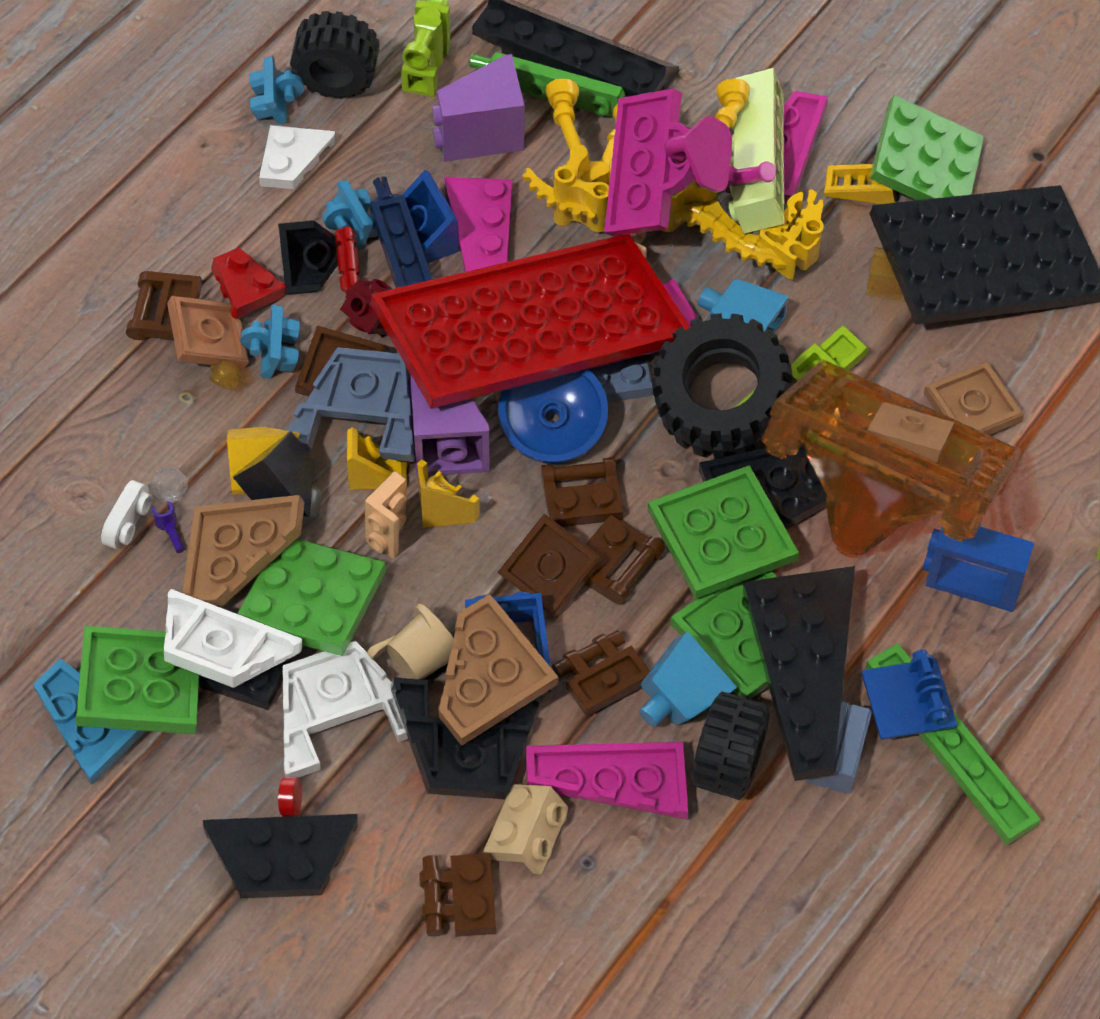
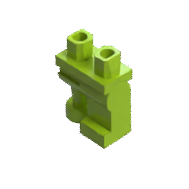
M417 0L413 18L414 40L406 45L402 54L404 61L401 69L402 91L434 98L438 88L437 68L443 63V55L448 56L450 51L449 0Z

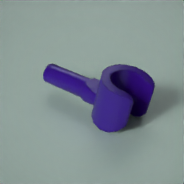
M166 501L169 511L165 514L157 513L155 506H153L152 513L156 527L166 531L176 553L183 552L185 548L175 526L177 517L173 503Z

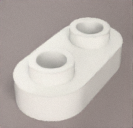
M131 480L125 486L103 526L101 534L103 545L119 550L124 544L128 545L131 542L138 519L141 515L147 514L152 503V495L149 494L148 485Z

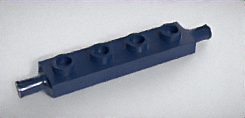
M382 176L381 181L380 177L374 179L373 185L378 197L370 202V212L395 287L399 288L433 280L405 196L391 193L387 177Z

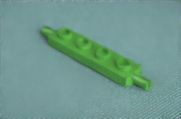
M495 52L490 59L473 53L469 67L480 69L505 56V54ZM513 57L521 92L533 97L547 99L545 89L551 81L562 78L575 81L580 89L578 99L573 107L614 118L613 109L618 104V99L626 97L622 87Z

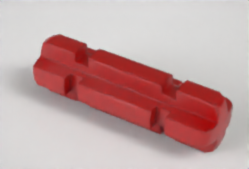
M351 227L339 228L335 232L336 244H339L336 248L339 274H342L339 278L340 289L345 294L357 280H361L360 277H357L360 269L357 247H354L357 243L356 232Z

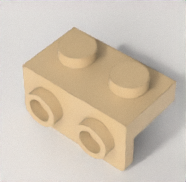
M512 784L483 852L491 853V860L523 862L533 874H542L547 860L551 856L552 848L560 829L566 820L568 806L551 786Z

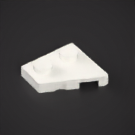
M270 125L259 176L260 186L295 189L304 179V174L312 170L319 162V155L327 146L330 148L334 146L336 141L335 131Z

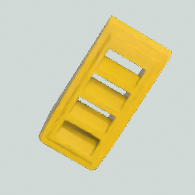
M873 164L827 166L825 197L887 204L896 203L897 191L869 179ZM838 177L844 178L842 186H837ZM852 179L858 180L857 185H852ZM866 181H870L872 184L866 185Z

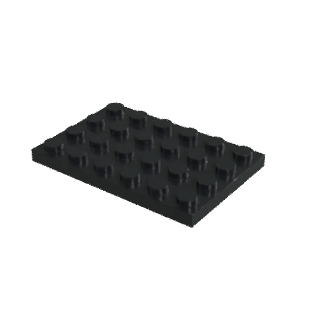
M1061 185L873 205L869 213L915 325L1100 302V268Z

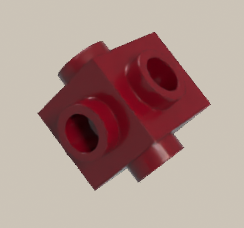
M373 279V281L357 280L348 289L345 296L346 300L340 310L350 318L349 323L356 329L368 334L388 335L370 303L372 294L391 290V287L378 279Z

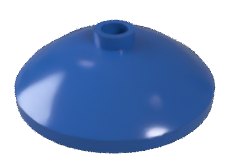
M583 369L502 390L498 404V416L506 439L519 453L537 462L559 464L580 458L597 444L606 427L608 402L605 391L596 376L589 369ZM554 413L558 415L559 420L551 423L547 421L546 416Z

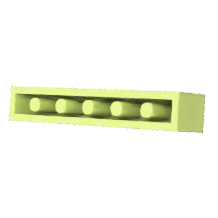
M774 68L736 78L742 79L749 84L750 95L744 109L737 113V121L732 128L734 131L732 135V151L734 156H731L730 165L737 169L759 166L762 162L769 161L776 169L775 179L771 182L762 181L730 186L733 200L729 201L730 215L734 222L739 221L744 234L784 224V93Z

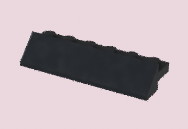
M488 0V5L472 25V35L502 46V54H512L516 58L622 87L626 97L666 90L679 71V66L514 0Z

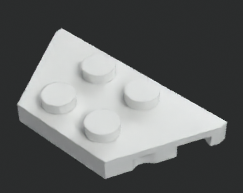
M170 589L168 592L166 636L164 642L165 662L234 688L299 654L302 650V639L173 589Z

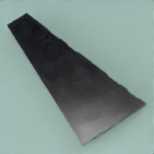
M869 424L700 462L699 473L702 481L705 482L750 465L787 530L912 456L866 443L865 437L870 426Z
M855 566L743 583V594L794 781L834 775Z

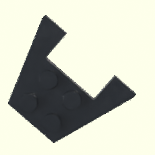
M393 677L391 692L427 794L505 800L510 791L543 694L506 717V723L495 724L461 746L440 718L428 716V680Z

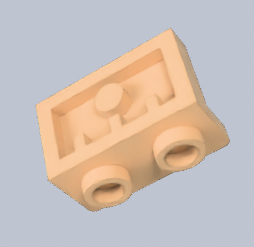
M395 471L365 500V539L373 550L378 553L384 552L391 558H394L399 553V530L407 519L406 479Z

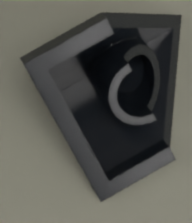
M314 220L278 223L284 282L287 286L286 294L321 291L338 266L336 248L339 244H336L335 235Z
M290 431L236 473L233 478L251 500L300 495L305 502L303 516L310 518L314 459L292 431Z

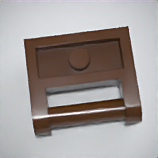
M152 271L141 272L137 284L140 290L133 318L127 324L126 335L133 340H144L146 337L174 340L167 303L171 296L199 299L202 288L201 276ZM158 289H162L155 321L147 320L153 293Z
M614 457L603 458L602 462L562 467H553L552 464L541 465V478L548 517L561 527L605 522L610 515L623 520L624 511ZM603 476L605 479V483L556 488L555 482Z
M610 515L585 544L603 559L585 585L612 602L623 604L629 596L628 590L653 560H659L666 550L664 544L657 538L647 537ZM633 549L639 551L638 556L617 581H610V577Z

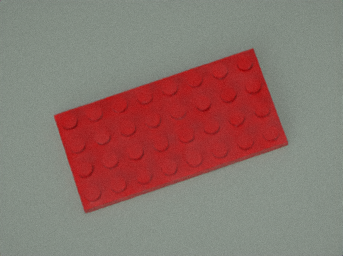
M630 234L374 293L370 303L430 409L661 349L665 341L671 343L674 341L672 333L678 328L683 327L684 330L690 328V325Z

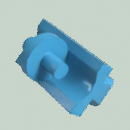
M273 56L263 58L262 70L249 73V82L256 95L264 93V95L250 99V109L257 120L273 116L278 125L286 123L287 102L294 101L295 97L303 93V79L298 75L292 74L291 70H286L285 72L277 70Z
M348 180L338 181V194L332 201L326 204L327 210L322 216V221L326 228L330 230L351 227L356 232L357 243L354 247L364 249L368 238L378 236L372 215L366 213L370 207V196L366 189L353 190Z
M272 305L271 317L264 322L263 328L261 322L254 321L251 327L241 332L240 342L242 346L250 349L252 356H259L261 354L260 377L271 379L275 370L293 372L298 362V349L281 346V342L295 344L299 334L300 321L283 317L282 306Z

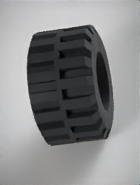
M322 11L321 15L314 13L309 16V19H304L297 29L290 60L291 72L303 79L307 90L313 93H320V96H333L334 98L341 99L343 96L347 98L355 97V93L362 94L366 88L371 86L374 79L380 45L379 39L376 38L377 34L373 29H368L369 24L365 21L357 20V17L350 14L347 16L339 11H336V13Z
M723 691L719 693L709 709L697 746L692 768L694 787L737 800H741L751 785L765 741L770 718L768 705Z

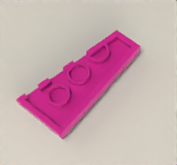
M794 91L784 105V204H787L788 199L797 193L828 106V96ZM729 185L726 187V193H731Z
M444 177V187L448 196L449 206L458 220L459 247L464 272L508 262L512 180Z
M683 742L526 746L527 785L551 786L558 795L688 820Z

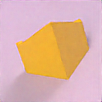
M270 427L228 430L227 448L232 495L245 494L233 476L290 431ZM292 431V433H293V434L297 437V439H298V437H299V435H300L301 433L293 432V431Z
M353 427L347 430L349 490L377 489L394 471L406 479L407 486V461L383 459L379 453L380 446L372 442L370 436L363 437Z
M421 459L417 463L423 528L475 523L480 518L479 497L474 494L469 499L457 496L456 494L462 488L461 485L457 487L452 486L444 479L440 471L428 479L427 462Z

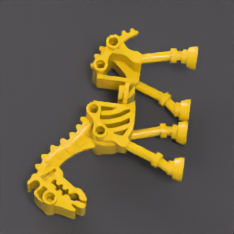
M736 78L724 80L716 88L718 100L724 108L719 109L715 118L724 122L729 129L735 125L737 113L744 109L750 95L749 84L742 79ZM556 79L546 86V96L554 109V122L560 125L570 150V158L567 164L555 170L554 188L542 181L530 168H526V173L523 174V181H530V191H538L536 195L538 200L547 199L546 206L553 207V219L556 224L567 226L576 221L586 225L593 232H604L615 129H612L607 136L608 144L601 161H590L587 148L581 144L573 123L575 120L573 106L576 104L579 96V85L570 79ZM618 104L613 109V117L615 122L617 118ZM694 178L693 182L683 191L671 195L668 229L661 231L673 232L685 222H687L688 227H692L695 224L699 225L701 233H707L708 231L713 233V242L723 241L726 244L725 251L727 253L733 251L740 253L741 260L744 262L750 258L755 259L760 267L764 266L766 262L772 263L774 269L787 279L793 280L796 266L801 270H807L818 260L824 228L821 221L823 200L820 199L815 205L817 192L810 189L806 208L802 209L803 192H798L787 201L784 211V224L761 229L759 235H754L750 232L744 234L741 226L734 222L721 207L717 200L718 192H712L701 187Z

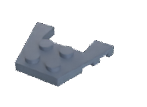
M337 347L313 383L314 390L306 402L300 403L294 411L295 418L287 431L301 433L298 440L306 450H312L323 416L387 423L379 449L382 458L414 462L415 445L410 372L399 353Z

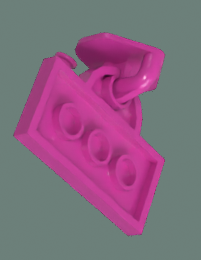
M675 89L619 98L604 233L614 237L668 229L671 195L683 191L693 182L694 178L701 187L712 192H721L727 185L737 186L762 181L771 182L775 179L776 169L769 161H764L759 166L743 169L731 166L732 135L728 126L712 116L703 117L691 129L679 123L682 93Z

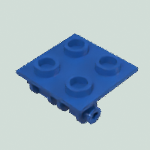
M927 650L914 652L912 654L913 659L909 663L861 670L881 740L957 728L937 658H933L932 655L928 654Z

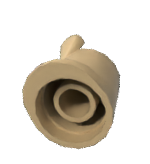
M419 603L414 607L415 618L397 635L371 646L367 653L373 660L387 650L394 664L406 678L423 680L448 664L454 638L444 624L427 607Z

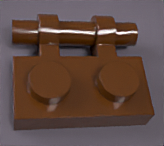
M619 630L607 636L601 634L593 638L592 644L579 651L572 649L563 654L562 660L552 664V669L558 678L570 672L575 675L566 680V689L586 717L641 688L642 681L650 672L632 645L620 652L617 651L616 648L625 643L624 637ZM598 657L604 659L600 663L590 668L587 665V663L595 660Z
M491 853L450 856V871L439 869L437 856L429 855L423 857V870L419 873L420 887L424 889L425 904L421 907L422 920L426 922L427 935L432 937L442 935L443 922L455 923V937L496 934ZM452 888L453 904L441 903L440 889Z

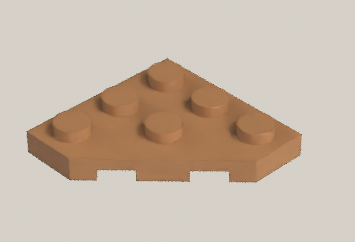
M293 495L194 507L182 593L217 607L225 605L301 535L305 504L301 496Z
M491 594L458 613L443 695L441 696L439 706V718L462 746L558 685L557 674Z

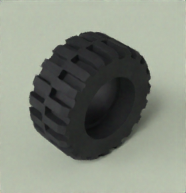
M721 313L710 314L711 320L702 322L699 317L690 321L691 327L687 330H684L683 327L678 328L672 333L674 341L672 343L665 341L660 349L661 358L655 359L653 366L652 390L658 413L662 418L665 429L669 435H675L676 442L684 449L691 445L694 454L705 457L707 452H712L714 459L726 457V454L745 453L747 449L752 447L755 450L764 448L766 446L765 438L769 436L771 439H775L781 432L780 422L787 423L791 414L790 405L794 403L792 370L785 347L779 345L778 337L771 330L763 331L762 323L754 319L746 323L744 322L743 315L733 313L730 319H723ZM716 364H738L746 367L756 375L758 385L754 393L748 400L735 408L727 410L707 409L694 402L689 394L690 387L695 378L702 371Z

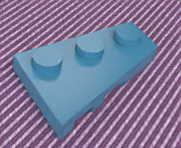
M60 658L33 684L34 690L92 785L146 731L76 726L80 673Z

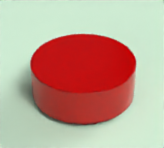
M283 777L278 790L279 812L282 817L299 816L302 803L301 780L299 777Z

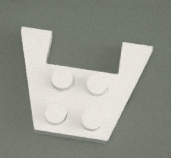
M357 641L349 643L343 656L324 651L283 665L285 777H302L321 770L319 759L309 737L310 734L382 709L386 712L398 743L408 739L391 692L392 682L387 678L385 671L369 657L368 653Z

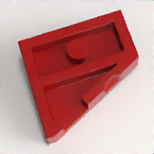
M235 248L213 258L211 270L215 279L220 283V291L223 298H228L231 303L230 314L234 319L284 297L287 286L241 248Z

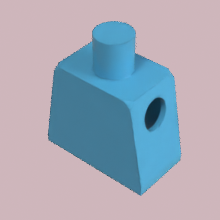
M737 279L732 281L723 294L706 287L699 297L698 306L710 311V314L721 313L723 319H730L732 313L743 315L744 322L749 323L751 319L762 323L764 332L771 330L775 333L786 318L789 297Z
M686 632L676 637L670 643L642 681L641 686L651 699L639 710V713L652 727H656L666 716L674 724L679 725L711 706L721 691L730 693L737 686L691 634Z

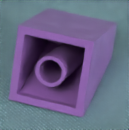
M512 54L505 55L437 91V105L432 106L434 126H438V128H433V140L435 149L441 148L444 161L524 150L525 105Z
M410 374L416 477L417 463L421 459L427 462L428 476H433L438 471L442 472V475L490 472L489 424L472 398L430 409Z

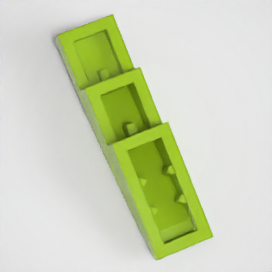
M844 325L820 346L814 343L791 364L794 387V403L790 405L791 414L818 396L869 354L868 348ZM753 390V391H752L745 399H743L737 406L741 405V404L744 403L746 400H748L749 397L754 393L755 390Z

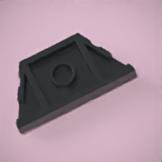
M358 815L203 820V827L207 838L212 842L220 862L231 877L232 884L241 899L319 896L323 894L330 880L332 869L340 862L350 835L358 827Z

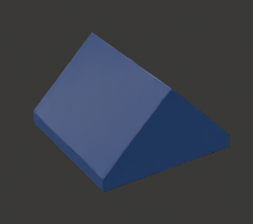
M424 170L402 195L405 196L426 261L430 263L459 252L458 220L430 172Z

